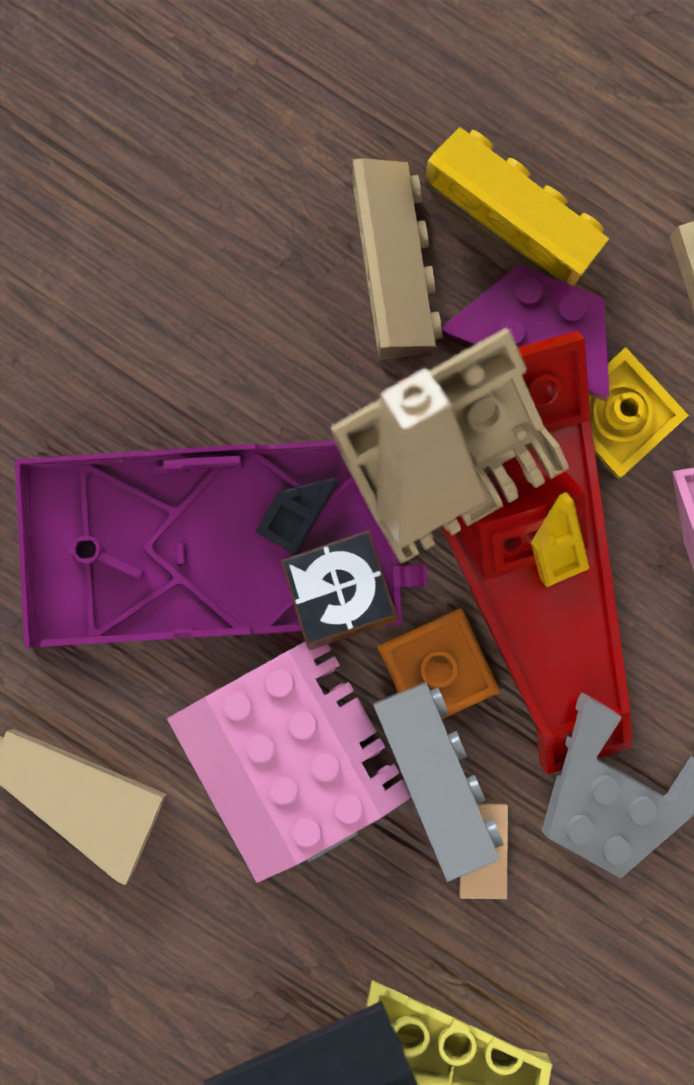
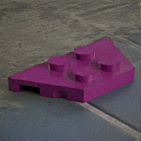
M518 264L449 320L442 329L444 337L469 347L479 344L505 328L511 332L517 347L578 331L585 338L589 395L605 402L609 398L603 297Z

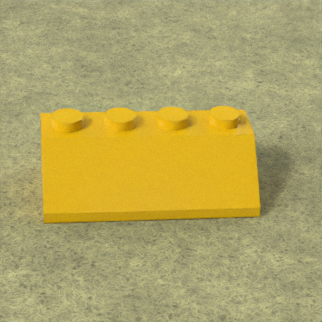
M459 127L429 158L424 181L554 279L575 286L609 240L603 234L604 227L592 216L586 213H582L579 216L565 206L568 202L567 199L556 189L548 185L542 189L528 178L531 175L530 172L520 162L513 158H508L505 161L492 151L493 144L481 133L475 130H471L468 133Z

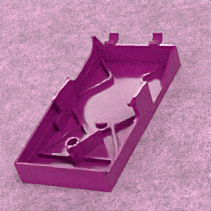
M334 441L274 445L242 444L15 459L25 648L302 631L281 560L295 555L255 531L279 491L323 481L332 477L339 480V484L298 554L370 530L399 620L383 626L402 625L400 587L428 585L427 564L401 566L370 512Z

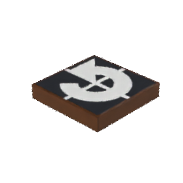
M370 530L281 560L306 646L309 650L399 620Z

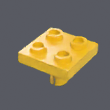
M626 347L608 363L609 398L607 402L589 395L590 421L595 455L617 479L625 475L689 416Z

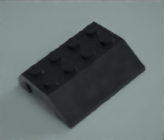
M382 1001L204 1080L205 1085H419L406 1058L398 1033Z

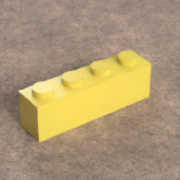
M372 980L366 1007L382 1001L398 1033L406 1058L419 1085H549L552 1063L547 1053L518 1048Z

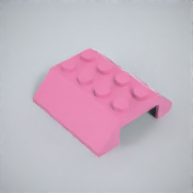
M303 642L167 718L257 883L300 864L377 821L412 798L403 779L386 788L383 787L382 784L399 774L395 764L386 765L378 769L370 777L366 772L362 762L378 755L385 746L380 738L364 747L360 746L359 743L377 731L358 697L340 707L338 706L336 701L354 691L349 682L341 683L330 689L326 695L323 694L316 681L318 677H325L334 672L336 667L340 666L335 656L316 666L314 659L331 650L328 644L309 650L306 642Z

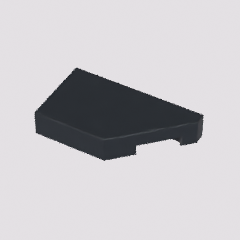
M332 477L323 481L279 491L255 532L288 552L297 555L339 484V480Z

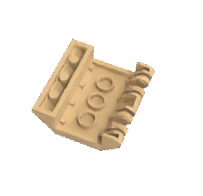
M507 328L429 371V374L450 403L486 501L460 515L466 526L503 506L498 493L486 474L490 473L508 502L519 497L516 485L501 465L509 459L516 457L526 479L535 488L545 483V480L529 453L530 449H532L550 479L569 469L560 445L543 426L521 375L527 369L511 332ZM381 399L330 428L334 442L370 512L399 562L402 564L418 555L419 552L414 542L400 548L377 510ZM456 518L443 524L445 530L449 531L451 535L461 530ZM431 532L418 539L425 550L435 545Z

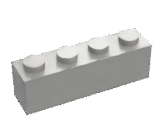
M425 681L374 702L379 720L446 881H451L499 861L500 859L495 848L504 845L494 820L490 819L484 822L477 804L486 800L476 776L472 775L466 778L459 760L467 758L457 731L447 734L441 717L449 714L439 688L429 691Z

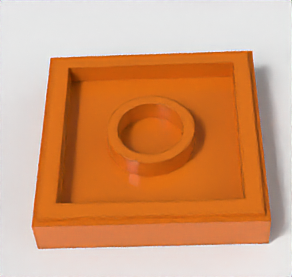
M462 608L377 646L398 693L425 681L429 691L439 688L449 714L442 716L441 719L500 693L499 687Z

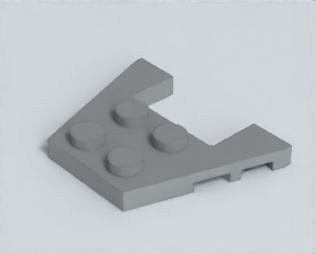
M582 692L578 697L575 708L578 711L572 737L568 736L565 744L568 747L564 766L561 775L556 776L542 832L550 840L622 878L694 815V757L691 756L665 795L657 793L603 762L597 756L622 717L614 710Z

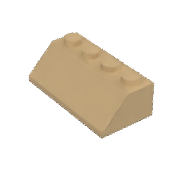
M364 158L354 159L352 182L379 360L433 353L435 340L442 339V328L439 312H430L428 294H435V281L432 266L424 267L421 249L429 248L425 220L417 221L414 204L422 203L419 176H410L408 162Z

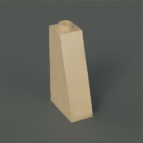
M427 369L381 393L377 510L399 547L403 548L486 501L450 403Z
M8 730L4 737L0 736V785L114 880L126 885L131 880L167 794L18 730Z

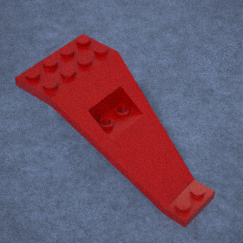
M578 331L517 347L527 369L526 372L521 374L544 428L560 445L569 469L550 479L532 449H530L529 453L539 468L545 483L535 488L526 479L516 457H513L501 465L516 485L518 498L508 502L492 475L488 473L486 475L498 493L503 506L469 526L465 525L459 515L456 519L461 530L453 535L445 530L443 525L440 526L534 722L537 732L539 764L547 775L563 769L568 747L565 744L567 737H572L578 711L575 708L578 697L582 692L614 710L622 717L597 758L632 747L630 704L590 421L585 338ZM567 492L574 502L589 569L546 587L539 576L531 541L559 495Z

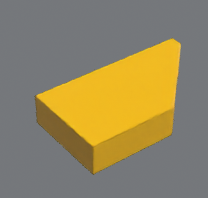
M567 492L559 495L531 541L539 576L546 587L589 569L574 502Z

